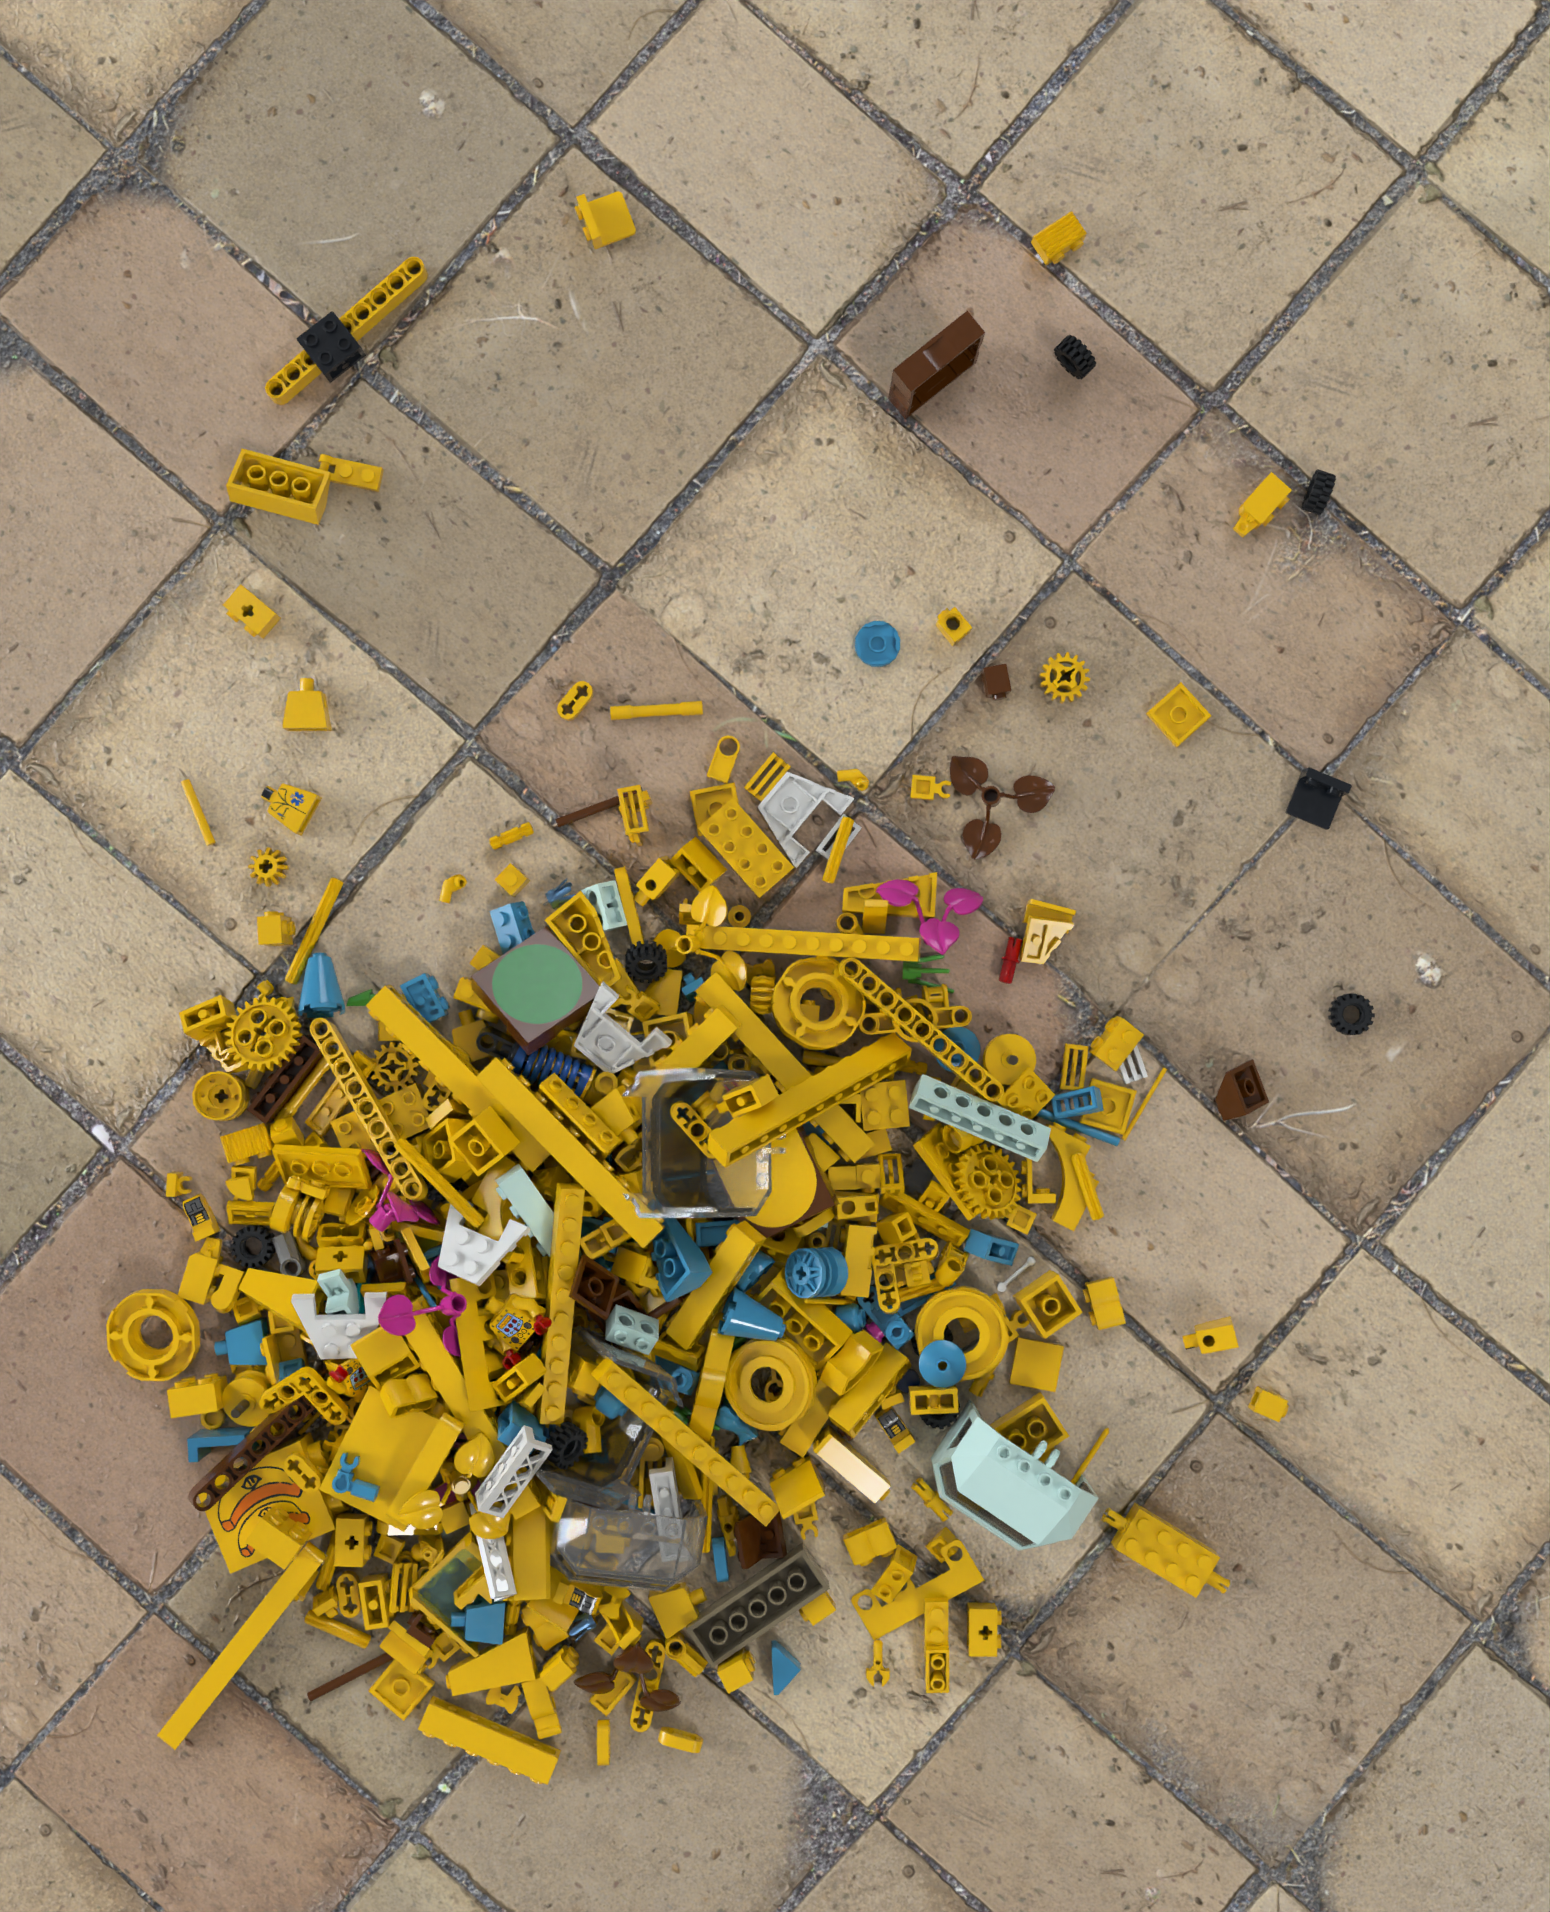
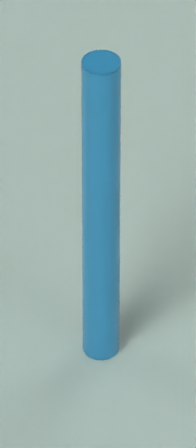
M1043 1108L1036 1115L1114 1146H1118L1120 1142L1119 1137L1072 1119H1054V1113Z

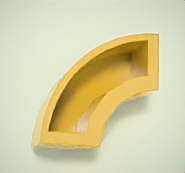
M865 1330L855 1334L852 1333L846 1340L843 1348L823 1365L820 1380L839 1396H842L868 1373L880 1356L884 1346Z

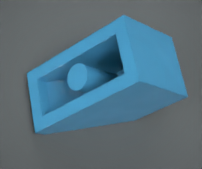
M971 1229L966 1239L964 1251L985 1260L1012 1266L1019 1244L983 1231Z

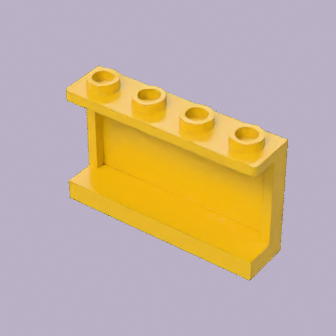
M555 1072L541 1082L538 1092L547 1099L546 1106L551 1111L555 1108L564 1117L562 1122L567 1127L572 1125L581 1134L579 1139L584 1144L590 1143L597 1150L595 1155L601 1162L606 1159L621 1140Z

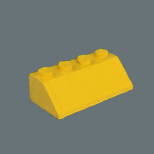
M242 448L226 487L231 502L319 525L327 504L331 472Z
M783 1268L758 1295L755 1301L783 1318V1324L786 1325L782 1338L791 1339L801 1346L815 1370L818 1371L842 1347L853 1331L824 1304L805 1303V1298H799L794 1295L788 1288L785 1280V1268Z
M542 1504L517 1520L513 1514L510 1515L508 1532L503 1537L517 1594L503 1601L550 1599V1519L542 1510Z

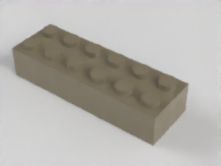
M802 1542L787 1552L784 1558L777 1559L699 1612L698 1618L687 1625L686 1630L710 1666L714 1668L830 1589L829 1580Z

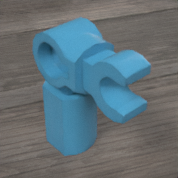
M343 1453L340 1458L342 1468L338 1469L337 1475L332 1481L334 1491L337 1493L349 1491L353 1496L375 1502L380 1486L359 1479L353 1481L354 1473L352 1471L353 1468L358 1466L360 1457L356 1456L353 1464H349L346 1460L348 1453Z

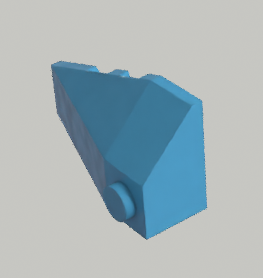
M654 1196L646 1207L651 1212L655 1210L665 1220L662 1223L665 1228L652 1240L654 1252L651 1253L652 1261L657 1262L659 1273L655 1274L656 1280L659 1281L658 1286L665 1301L670 1302L701 1287L713 1272L700 1248L658 1196Z

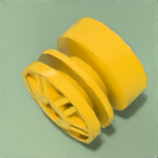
M216 1071L209 1072L197 1081L193 1089L192 1098L197 1112L203 1117L216 1121H228L243 1114L248 1107L250 1094L249 1088L244 1084V1080L238 1075ZM225 1093L228 1095V1099L223 1100L219 1096Z
M286 1183L275 1203L271 1215L270 1228L286 1234L294 1225L293 1236L298 1238L302 1234V1239L309 1242L323 1220L326 1198L322 1200L306 1195L303 1199L304 1193L301 1190L289 1188L286 1186Z

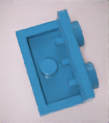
M524 901L510 903L490 911L502 954H505L535 934Z

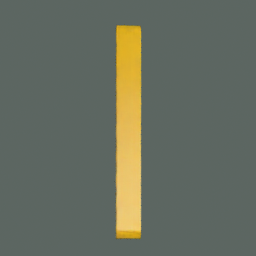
M415 256L406 259L339 318L346 328H352L350 334L356 341L360 340L427 280L428 273L422 260ZM421 268L419 273L411 274L412 269ZM403 283L400 289H393L395 284ZM386 298L383 304H376L378 299ZM369 313L366 319H359L361 314ZM305 350L301 351L266 383L265 391L274 403L278 405L288 403L322 373L316 364L308 365L311 357ZM294 373H300L298 379L291 380V376ZM277 388H283L281 394L274 395V391Z
M845 958L840 962L838 969L843 978L982 1098L993 1102L1002 1098L1004 1088L998 1080L856 958ZM850 961L856 966V971L852 975H848L845 972V965ZM866 977L872 978L874 982L870 990H865L862 985ZM885 992L891 995V1002L886 1006L882 1005L880 1001L881 995ZM901 1008H906L909 1012L908 1018L904 1021H901L898 1017V1012ZM920 1023L926 1026V1033L923 1036H918L916 1033V1027ZM938 1038H941L944 1042V1047L940 1051H936L933 1047L934 1041ZM958 1053L961 1056V1063L958 1066H953L951 1058L954 1054ZM972 1069H977L979 1077L976 1081L972 1082L969 1079V1073ZM994 1084L996 1086V1093L989 1097L986 1089L989 1085Z
M324 1018L313 1020L310 1025L311 1035L401 1193L407 1199L422 1200L428 1193L427 1184L420 1172L397 1149L394 1154H388V1145L391 1143L395 1144L400 1137L334 1023ZM326 1024L327 1032L320 1035V1027ZM334 1044H338V1052L331 1055V1047ZM349 1063L350 1071L343 1075L342 1067ZM360 1083L361 1091L359 1094L354 1095L353 1087ZM368 1103H372L373 1110L370 1114L366 1115L364 1108ZM383 1123L384 1131L382 1134L377 1135L376 1127L378 1124ZM406 1163L408 1170L401 1176L398 1171L399 1166ZM414 1183H417L419 1185V1192L412 1196L410 1188Z

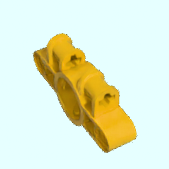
M941 984V986L937 987L922 985V999H904L911 1006H917V1003L924 1006L928 1011L926 1019L937 1029L963 1027L968 1025L972 1019L969 1008L958 1005L949 1006L946 984ZM897 987L894 991L902 997L901 989ZM887 992L883 993L880 997V1001L884 1006L891 1002V999L885 1000V998H891V995ZM878 1007L877 1012L865 1013L857 1026V1029L864 1034L895 1033L905 1041L918 1042L911 1035L910 1037L905 1035L899 1025ZM961 1009L965 1017L962 1022L958 1023L954 1015L957 1010ZM867 1017L873 1020V1027L870 1030H865L862 1026L863 1020ZM926 1031L923 1032L922 1034L917 1033V1035H918V1036H923V1035L926 1033Z
M714 1327L711 1329L688 1425L707 1443L711 1439L735 1336L719 1334L718 1328Z

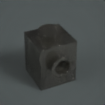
M915 1157L911 1165L907 1163L903 1168L904 1187L914 1195L917 1191L923 1194L934 1174L925 1162Z

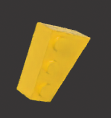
M845 1224V1227L840 1229L839 1242L843 1243L841 1254L845 1257L848 1266V1279L846 1286L839 1293L840 1295L869 1298L872 1255L874 1256L875 1251L873 1241L878 1227Z

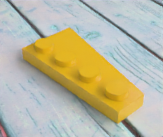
M937 872L902 879L910 881L918 887V893L915 896L919 900L923 917L927 919L935 918ZM885 882L844 888L842 913L863 914L865 899L883 900L876 892V889ZM913 901L901 907L888 904L887 916L919 918Z

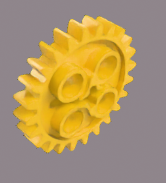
M263 996L260 1003L255 997L253 1005L246 1001V1008L244 1010L237 1007L238 1016L231 1014V1018L235 1021L234 1023L226 1024L231 1028V1031L225 1032L224 1035L231 1038L225 1044L232 1047L228 1050V1053L235 1055L234 1061L240 1062V1065L244 1068L248 1066L253 1072L258 1068L263 1073L265 1066L270 1071H273L274 1064L281 1068V1060L285 1059L289 1062L288 1054H296L293 1045L299 1046L300 1043L295 1039L302 1036V1033L296 1029L302 1025L299 1022H295L299 1017L295 1013L292 1014L293 1009L290 1006L286 1007V1003L282 1000L278 1003V1000L273 997L269 1002V999ZM260 1015H264L263 1021L256 1023L257 1018ZM283 1025L282 1032L275 1034L276 1029ZM251 1034L250 1041L244 1043V1038ZM270 1045V1051L263 1054V1049Z
M986 1144L976 1145L964 1151V1154L958 1157L960 1162L955 1164L959 1170L954 1172L953 1175L959 1179L954 1184L960 1186L956 1193L963 1194L960 1201L968 1202L966 1209L974 1208L975 1216L981 1213L982 1219L989 1217L990 1220L1000 1219L1012 1213V1209L1017 1207L1016 1202L1021 1200L1017 1193L1022 1191L1017 1186L1022 1180L1015 1176L1019 1173V1170H1013L1012 1168L1015 1162L1009 1163V1155L1002 1156V1149L995 1151L994 1145L989 1147Z

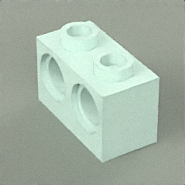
M615 880L598 883L581 890L595 907L604 932L627 925Z
M615 1305L606 1320L605 1340L649 1355L659 1339L658 1319L620 1305Z

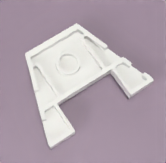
M786 772L759 804L758 809L791 863L797 869L810 852L792 838L794 833L821 801H824L841 816L853 802L854 798Z
M602 982L574 1044L579 1051L604 1072L615 1073L634 1064L635 1061L645 1056L649 1057L656 1051L671 1045L673 1040L657 1027L642 1042H639L608 1016L605 1011L618 999L619 994Z
M450 1204L438 1267L480 1286L501 1264L499 1261L508 1252H512L517 1246L516 1243L523 1235L526 1237L531 1229L510 1219L499 1241H496L464 1227L466 1219Z
M365 1292V1314L317 1315L315 1294H293L291 1303L320 1359H355L357 1357L351 1348V1344L378 1328V1314L386 1301L387 1292Z

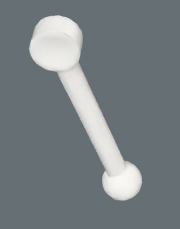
M1029 1257L1027 1262L1005 1282L998 1283V1291L1004 1292L1006 1286L1025 1269L1035 1265L1036 1259Z

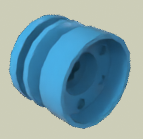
M833 1247L799 1248L791 1253L785 1266V1280L788 1288L799 1298L835 1296L843 1290L848 1279V1266L845 1257L839 1250Z

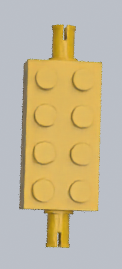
M1134 1502L1126 1517L1121 1516L1109 1507L1105 1510L1107 1515L1103 1513L1101 1521L1118 1530L1111 1541L1117 1551L1193 1597L1197 1598L1206 1583L1222 1594L1227 1591L1224 1586L1229 1588L1230 1580L1213 1571L1220 1559L1215 1550Z

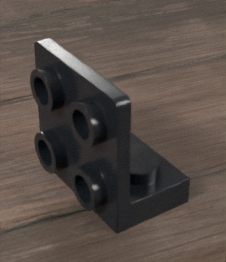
M333 311L297 338V341L330 383L366 356L361 346Z
M1308 767L1302 770L1285 813L1328 830L1342 796L1349 794L1352 785Z

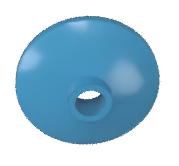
M953 1027L942 1032L974 1061H978L981 1050L980 1043L972 1031L964 1027ZM938 1038L935 1041L934 1049L940 1051L944 1047V1042L941 1038ZM959 1054L952 1056L951 1063L953 1066H958L961 1063V1056ZM936 1058L937 1062L942 1068L949 1072H952L948 1067H946L941 1061H939Z
M937 1340L928 1344L921 1352L919 1370L922 1377L929 1384L939 1388H946L955 1385L961 1380L966 1370V1359L963 1351L955 1343L947 1340ZM941 1361L947 1363V1367L945 1369H940L938 1367V1364Z

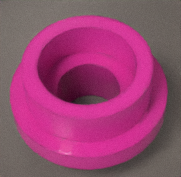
M873 1321L869 1325L866 1324V1332L881 1343V1339L885 1336Z

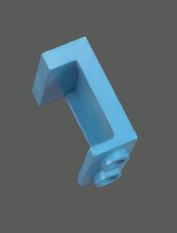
M255 1426L227 1427L215 1430L200 1429L187 1439L189 1462H199L211 1452V1447L238 1445L250 1434L249 1432ZM257 1441L252 1445L253 1451L257 1450L259 1446Z

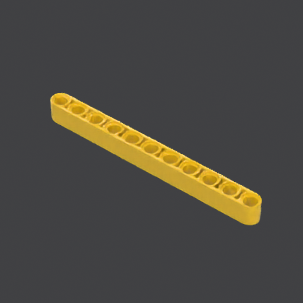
M310 1541L305 1545L157 1734L161 1740L176 1750L328 1555Z

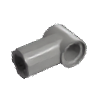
M290 1231L271 1238L281 1264V1274L295 1277L302 1275L306 1270V1262L300 1255L293 1232ZM291 1261L297 1264V1273L290 1271L289 1263Z

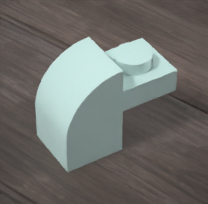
M341 1269L318 1275L317 1282L328 1297L325 1308L327 1315L359 1313L357 1288L352 1278L347 1279Z

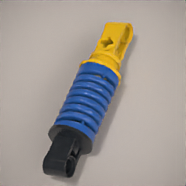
M486 1026L480 1030L476 1040L478 1049L501 1060L506 1058L515 1067L512 1070L514 1073L521 1074L526 1079L530 1075L529 1082L531 1084H535L538 1079L537 1086L539 1087L541 1082L555 1072L583 1102L590 1104V1107H593L606 1096L600 1094L595 1088L596 1067L586 1063L580 1064L578 1059L572 1061L571 1056L566 1055L564 1057L563 1052L559 1051L556 1053L555 1048L551 1047L548 1049L547 1044L528 1056L512 1036L492 1026ZM489 1035L494 1039V1042L491 1044L485 1043L482 1037Z

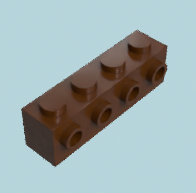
M303 1035V1037L300 1036L297 1039L300 1045H293L296 1054L290 1053L288 1055L289 1062L285 1059L281 1060L282 1067H279L274 1074L269 1075L264 1082L265 1087L250 1100L251 1105L247 1111L264 1124L274 1121V1118L284 1105L288 1103L323 1054L311 1035Z

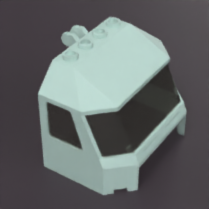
M971 1400L967 1402L957 1417L956 1422L953 1423L931 1457L939 1497L1018 1551L1072 1539L1099 1499L1086 1478L1082 1475L1075 1485L1051 1468L1060 1455L1059 1450L1054 1449L1045 1463H1043L1039 1458L1047 1448L1048 1443L1046 1441H1041L1031 1455L988 1425Z

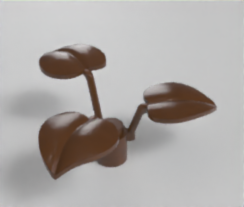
M953 756L951 758L950 777L954 788L966 796L974 794L978 788L982 791L981 797L987 806L985 822L980 819L970 821L964 827L962 834L964 845L974 860L990 855L1000 844L1001 829L997 824L989 823L991 807L999 805L1001 798L1017 799V805L1022 811L1036 813L1047 805L1055 792V786L1048 780L1028 775L1015 781L1013 786L1015 795L1004 792L1000 793L994 786L986 788L981 786L988 779V768L982 760L975 757Z
M639 1641L633 1647L629 1645L625 1650H621V1654L614 1659L613 1665L615 1669L612 1675L608 1676L605 1672H593L574 1680V1684L586 1692L605 1694L615 1688L613 1680H615L618 1671L639 1673L643 1694L645 1695L640 1698V1704L645 1709L663 1712L681 1704L678 1695L670 1690L658 1689L652 1692L647 1690L644 1674L653 1670L654 1663L648 1653L640 1646Z

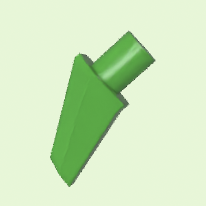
M373 989L349 997L346 1006H366L376 994H373Z

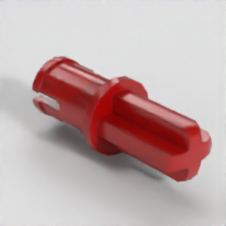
M1008 937L1005 956L1001 958L1003 964L999 976L1000 982L1005 984L1013 982L1016 965L1020 963L1018 957L1023 940L1016 938L1015 942L1014 937Z

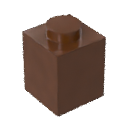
M1001 664L983 668L981 673L986 698L993 697V701L1007 698L1006 695L1012 691L1007 665Z

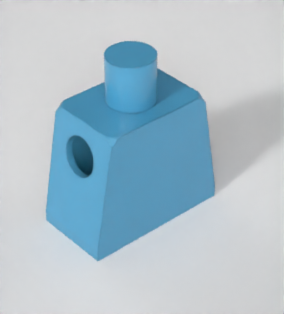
M267 1317L226 1331V1340L217 1341L214 1344L216 1355L228 1354L231 1365H267L266 1357L262 1356L260 1350L262 1338L269 1335Z
M514 1400L498 1416L497 1440L508 1446L524 1425L533 1429L535 1440L545 1443L547 1438L543 1436V1424H539L537 1417Z
M479 1595L473 1603L465 1606L464 1612H451L450 1626L464 1627V1637L467 1641L503 1644L505 1601L494 1602V1599H492V1604H490Z

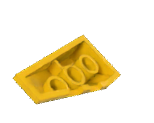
M579 891L547 917L545 921L599 986L604 982L611 987L621 979L597 911L582 891Z

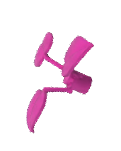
M896 879L887 881L876 889L881 898L888 900L890 905L901 907L910 904L912 901L915 903L921 922L920 935L923 938V942L941 955H944L949 947L958 940L960 934L957 926L946 921L949 912L953 909L959 915L970 914L976 911L983 903V896L965 888H954L947 891L944 895V903L949 906L946 908L941 922L936 918H930L925 922L919 900L915 896L918 893V887L907 880Z
M362 1149V1152L365 1153L371 1163L388 1176V1182L381 1199L375 1206L378 1210L369 1218V1222L377 1230L383 1232L395 1220L397 1222H417L419 1217L435 1225H440L433 1211L423 1201L409 1199L411 1203L409 1205L396 1194L388 1192L393 1182V1177L379 1152ZM387 1196L390 1204L386 1203L385 1205H383L385 1198Z
M439 1255L430 1266V1281L436 1286H441V1291L449 1296L444 1297L439 1306L412 1311V1302L404 1295L391 1296L384 1302L378 1314V1322L386 1332L396 1336H403L415 1329L416 1323L413 1316L441 1310L445 1315H453L449 1320L451 1326H448L443 1331V1344L450 1354L461 1357L455 1319L460 1317L461 1313L465 1311L467 1301L463 1295L457 1294L455 1291L451 1292L449 1279L460 1277L438 1267Z

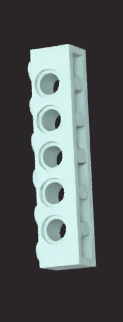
M924 1074L921 1075L914 1087L909 1108L1036 1162L1039 1161L1047 1149L1051 1128Z

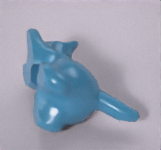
M724 1398L723 1403L718 1407L715 1424L721 1429L736 1433L739 1437V1446L744 1442L757 1438L759 1434L756 1428L743 1422L733 1410L727 1398Z

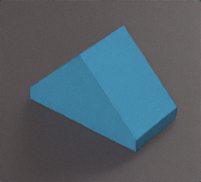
M776 1640L772 1641L774 1695H779L801 1670V1663Z

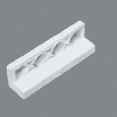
M525 1425L522 1427L476 1491L478 1511L504 1518L551 1453L552 1445L535 1440L531 1427ZM533 1448L541 1450L539 1455L529 1457V1453ZM529 1465L530 1468L527 1472L517 1475L516 1471L519 1468ZM517 1483L515 1489L504 1491L507 1485ZM505 1501L501 1508L492 1506L495 1502Z
M673 1457L666 1458V1467L649 1469L662 1558L686 1555V1538Z
M470 1503L471 1515H473L477 1511L475 1510L473 1504ZM476 1535L491 1599H494V1602L502 1601L517 1594L504 1537L484 1539Z

